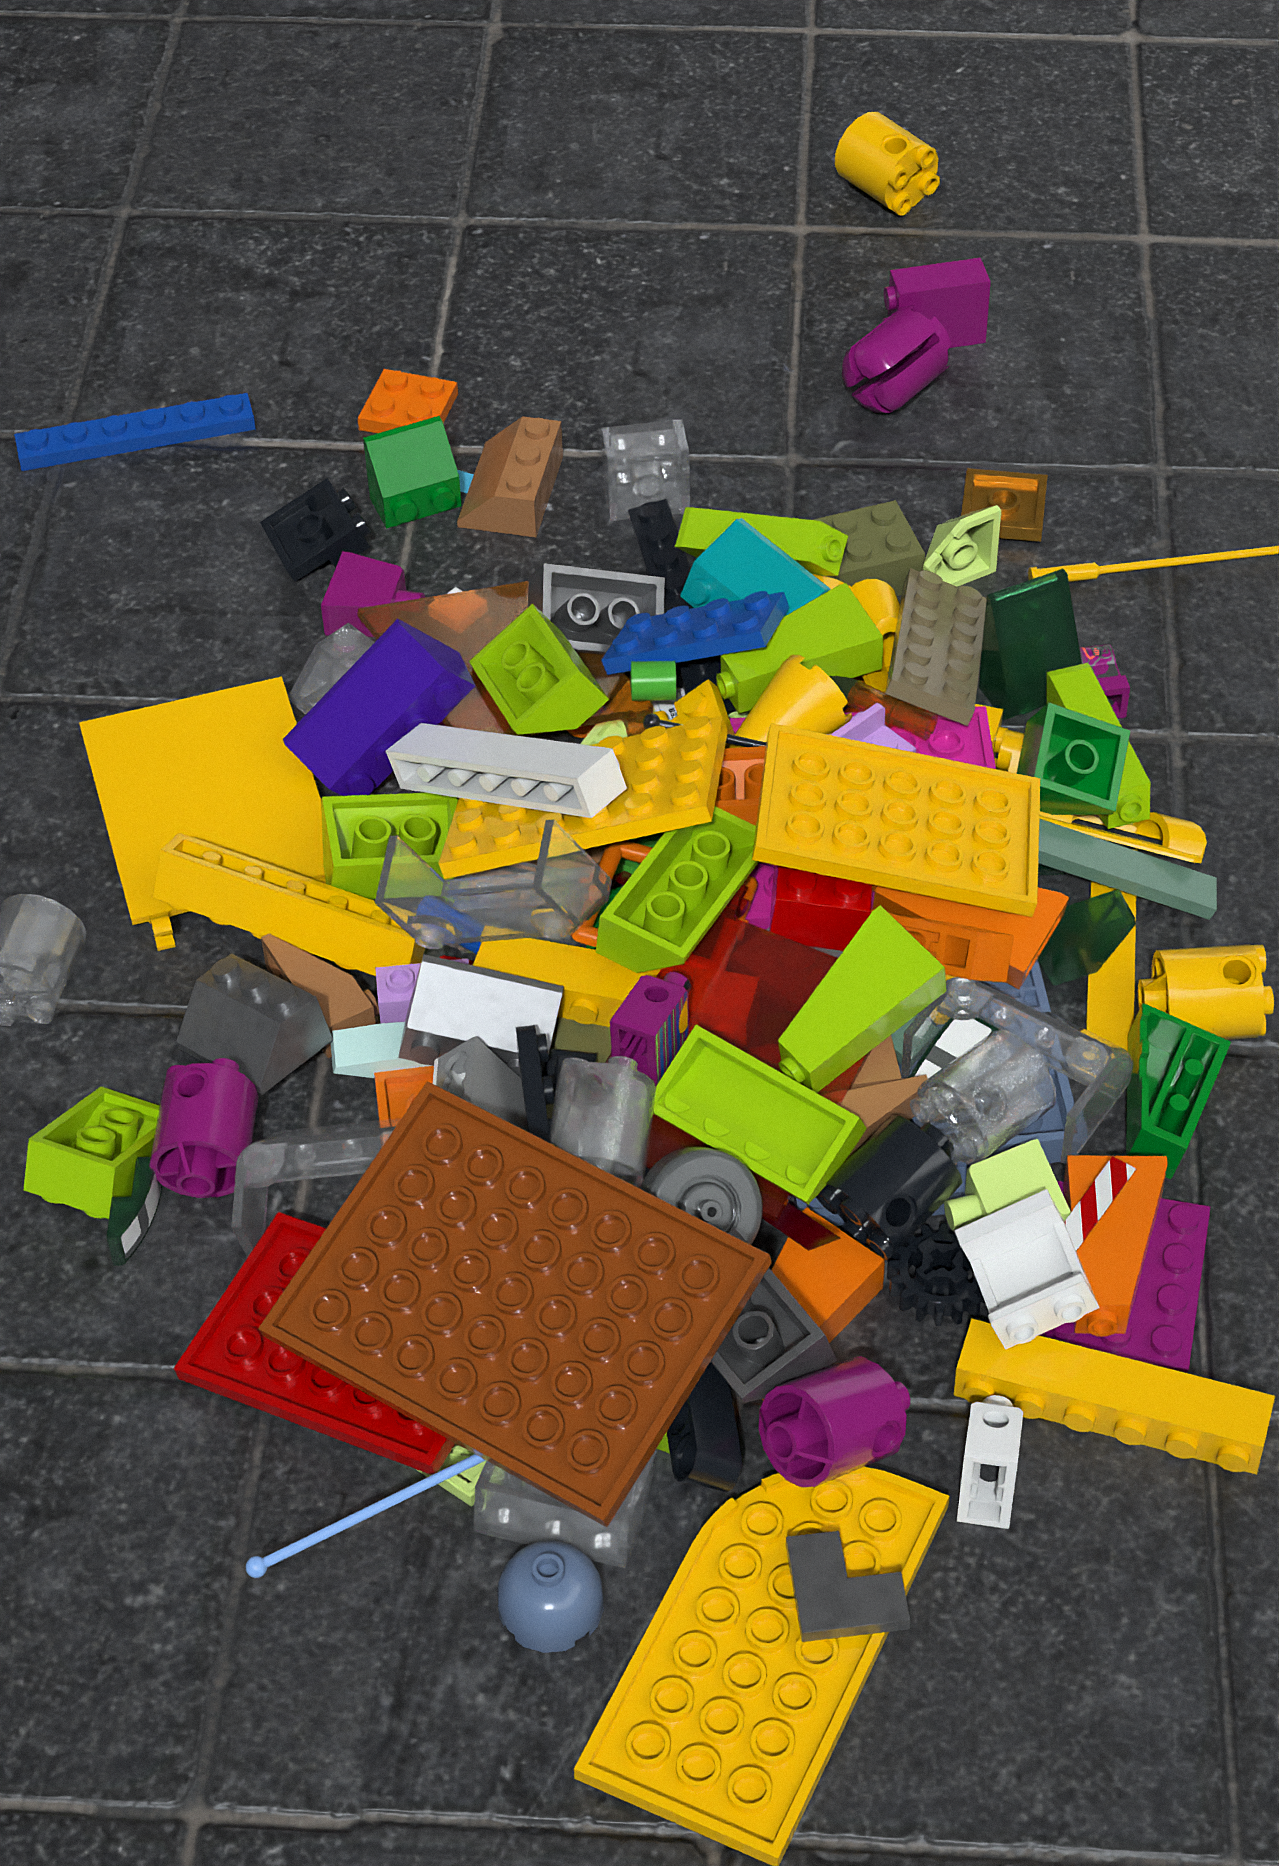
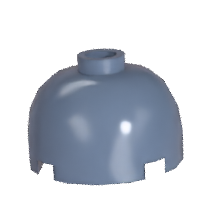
M550 1540L538 1541L522 1548L505 1564L498 1582L497 1597L500 1621L504 1627L506 1626L514 1634L515 1641L525 1648L539 1652H559L574 1647L576 1640L584 1637L588 1631L590 1636L596 1630L604 1611L601 1577L591 1558L571 1544Z

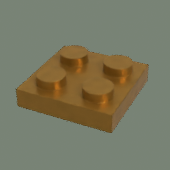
M967 468L961 516L972 511L998 505L1001 509L999 538L1041 542L1048 475Z

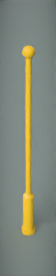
M1279 546L1103 566L1093 562L1039 569L1037 567H1030L1028 579L1031 588H1038L1039 585L1097 579L1100 574L1274 555L1279 554Z

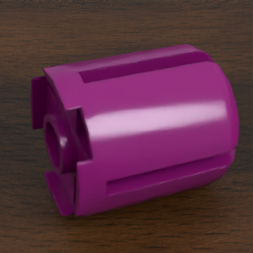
M913 305L899 308L848 349L844 356L842 378L845 386L851 387L863 378H869L851 396L860 406L873 413H890L893 410H898L949 368L946 365L948 363V349L952 347V343L946 329L935 316L929 320L921 313L912 311Z

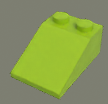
M99 1087L29 1138L23 1190L39 1195L49 1203L65 1204L83 1210L88 1216L94 1218L111 1219L134 1200L151 1173L149 1163L159 1105L108 1088Z

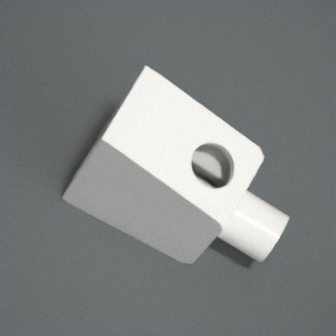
M992 1395L985 1398L983 1402L971 1404L957 1522L1009 1529L1023 1411L1018 1407H1013L1012 1402L1003 1396ZM981 1464L999 1466L998 1480L993 1482L982 1480L980 1478Z

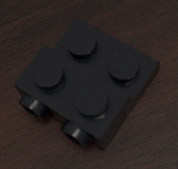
M328 478L260 522L286 571L294 582L328 560L336 568L342 551L359 555L370 547L365 537L372 533L359 512L355 515L351 514L357 508L356 504L344 487L337 491Z

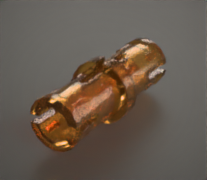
M862 681L855 683V687L851 688L847 698V706L861 712L866 711L876 703L881 704L885 707V725L888 728L896 726L924 740L930 738L929 733L933 734L938 722V714L887 695L885 692L875 689Z

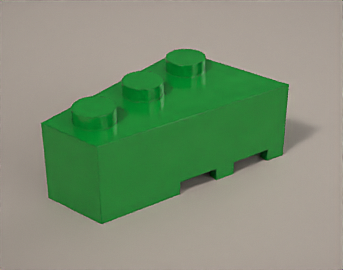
M1142 1003L1128 1033L1126 1156H1167L1168 1165L1165 1177L1172 1179L1190 1143L1231 1041Z

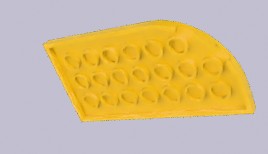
M862 1467L816 1487H799L785 1480L780 1473L761 1479L760 1486L743 1494L738 1499L730 1498L704 1524L691 1544L574 1767V1779L771 1866H779L889 1632L802 1642L786 1551V1537L839 1531L847 1578L901 1572L905 1595L907 1596L948 1509L950 1496L883 1470Z

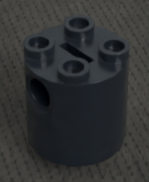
M891 1115L841 1165L816 1198L829 1212L838 1214L845 1222L841 1227L843 1232L864 1246L868 1243L877 1255L884 1260H888L961 1186L963 1181L960 1172L953 1162L952 1152L954 1147L938 1128L930 1123H925L919 1128L901 1116Z

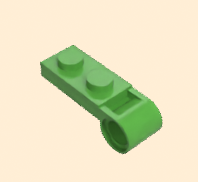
M631 661V671L629 673L632 701L676 700L675 661Z

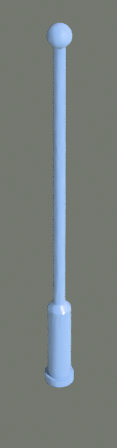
M474 1454L266 1557H251L246 1563V1572L253 1578L262 1577L268 1567L486 1460Z

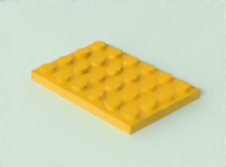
M723 715L713 718L699 716L688 720L685 724L667 729L663 726H654L638 735L624 738L621 736H610L597 744L590 745L613 748L627 787L626 790L593 818L459 798L438 863L444 879L712 822L728 733Z
M770 723L766 739L752 860L1033 917L1037 906L1040 778Z

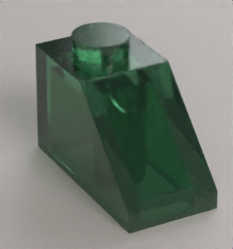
M1117 889L1066 907L1063 918L1038 958L1053 986L1098 972L1136 925L1135 917L1120 890Z

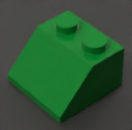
M440 416L363 438L370 500L386 529L462 506L459 474Z
M1048 702L1027 721L1017 774L1040 778V811L1051 815H1112L1116 812L1130 730Z

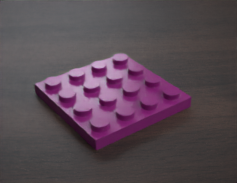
M1057 1181L1064 1196L1063 1182ZM1161 1198L1126 1334H1112L1101 1337L1090 1333H1074V1322L1062 1324L1039 1336L1188 1373L1211 1206Z

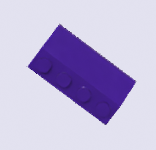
M397 618L283 738V741L288 749L329 790L342 796L370 795L393 772L386 750L420 723L438 725L476 685L460 652Z

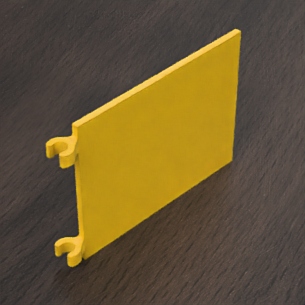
M282 676L79 722L132 925L149 922L152 926L158 951L176 947L169 918L174 915L191 912L189 910L174 909L167 902L153 898L160 851L178 833L326 884L323 867L321 798L313 773L288 749L283 741V738L297 723Z

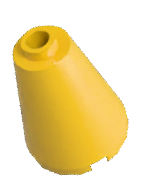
M790 655L783 661L735 733V736L766 742L770 723L822 734H832L851 720L852 712L844 714L842 708L848 704L846 697L836 683L820 667L815 664L809 670L800 664L805 657ZM729 744L730 748L743 747L734 744Z

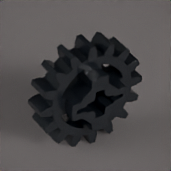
M942 1223L937 1233H932L927 1225H922L920 1237L917 1238L912 1235L891 1256V1261H888L887 1279L890 1280L889 1294L890 1296H900L899 1309L901 1311L914 1307L916 1309V1321L921 1322L928 1314L934 1316L936 1326H941L944 1317L951 1316L952 1320L959 1325L962 1324L964 1311L975 1317L980 1314V1305L985 1303L970 1261L961 1248L956 1234L949 1233L947 1223ZM912 1265L915 1267V1277L911 1279L908 1272ZM970 1269L972 1270L974 1275V1280L972 1283L968 1282L969 1273L967 1272Z

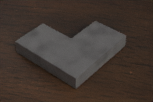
M839 1531L786 1537V1551L802 1642L910 1629V1615L901 1572L847 1578Z

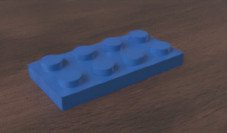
M758 591L741 600L728 602V599L721 598L713 600L703 607L689 609L688 606H678L670 609L665 614L650 616L649 613H640L626 621V624L613 640L612 645L601 661L606 674L610 675L631 671V661H675V663L763 648L768 644L789 605L784 592L768 594L766 591Z

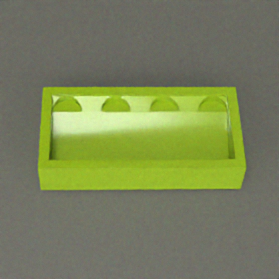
M695 1025L643 1106L649 1112L712 1149L734 1156L753 1173L808 1205L845 1162L867 1129L860 1117L698 1025Z

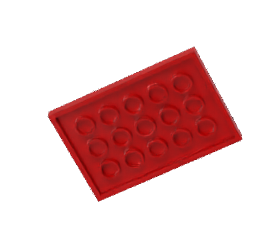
M278 1212L173 1368L178 1378L427 1474L433 1475L437 1473L455 1445L454 1442L265 1338L258 1328L327 1229Z

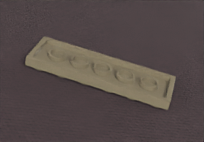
M910 568L903 584L885 694L968 726L975 711L987 598L983 597L972 587H957L947 583L939 575L931 571L922 570L919 572Z

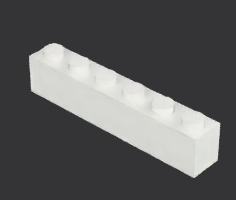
M420 723L386 750L400 789L593 818L627 789L613 748Z

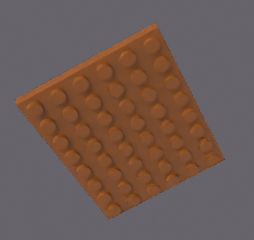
M427 1081L258 1329L265 1338L599 1524L608 1527L772 1261L768 1253Z

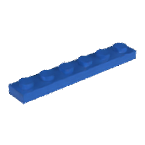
M248 393L198 402H187L170 407L153 408L119 416L113 415L85 422H73L51 428L33 429L28 432L14 434L21 471L251 431L256 430Z

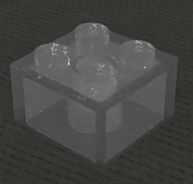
M682 419L602 428L604 493L610 521L630 519L629 509L639 507L646 502H656L666 498L672 515L682 514L685 511V507H690L689 448Z

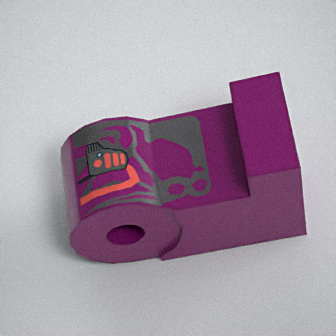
M1104 644L1075 648L1073 651V666L1088 663L1106 697H1109L1114 702L1111 707L1117 718H1126L1130 685L1126 675L1121 676L1111 645Z

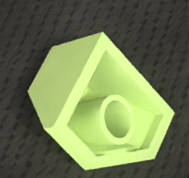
M998 505L972 511L937 525L923 570L936 573L943 581L957 587L996 572L1001 509Z

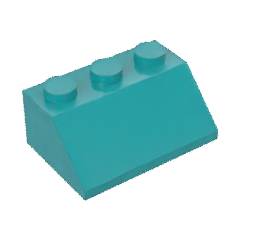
M740 518L736 519L694 561L680 597L694 608L721 598L728 599V602L741 600L758 591H766L768 594L784 592L789 605L784 615L785 617L828 592L830 588L744 519Z

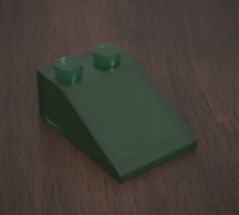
M1064 569L988 594L986 597L979 689L993 707L1003 709L1002 719L1006 720L1020 714H1027L1047 704V672L1082 664L1068 574Z

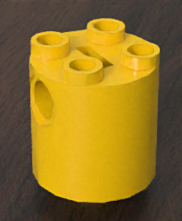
M867 112L858 117L846 129L839 140L835 152V167L838 174L900 216L907 214L925 195L933 194L940 183V177L936 175L939 159L936 150L879 112Z
M1244 944L1156 950L1152 960L1151 978L1140 979L1138 983L1139 1009L1142 1003L1147 1004L1226 1040L1264 1036L1266 1034L1265 1015L1273 1014L1274 1010L1271 986L1263 985L1262 973L1266 970L1265 948L1263 945Z

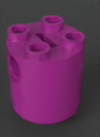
M218 1058L212 1061V1063H192L186 1066L174 1065L167 1069L149 1166L153 1177L156 1174L158 1182L178 1194L196 1198H217L235 1192L244 1184L248 1171L259 1097L256 1086L244 1074L239 1072V1065L235 1061Z
M862 1356L853 1357L781 1384L766 1394L759 1410V1433L763 1449L772 1466L785 1480L799 1487H816L894 1455L899 1451L906 1434V1410L909 1408L911 1400L909 1392L901 1382L894 1381L879 1364Z

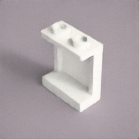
M1047 1189L955 1230L959 1244L970 1261L990 1313L988 1315L990 1324L1005 1350L1017 1344L1030 1342L1044 1332L1065 1323L1075 1322L1085 1314L1100 1308L1065 1222Z

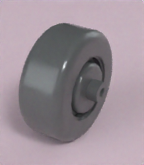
M687 1147L673 1151L661 1158L650 1169L642 1182L641 1190L726 1233L736 1228L750 1245L757 1236L763 1212L759 1186L750 1170L740 1160L728 1153L706 1147Z

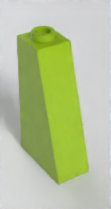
M685 507L675 547L696 558L736 519L742 518L811 574L821 576H838L848 535L822 521Z
M844 583L783 617L766 647L721 655V673L716 675L717 686L721 696L724 699L729 698L738 714L753 708L783 661L790 655L805 657L800 662L801 665L810 670L816 664L828 676L854 678L882 669L883 636L847 583Z
M1088 663L1047 672V703L1049 702L1122 727ZM1128 742L1116 812L1112 815H1098L1108 829L1150 819L1151 782L1130 742Z
M881 905L872 911L779 1038L778 1045L781 1061L778 1064L782 1073L818 1093L946 992L945 967Z

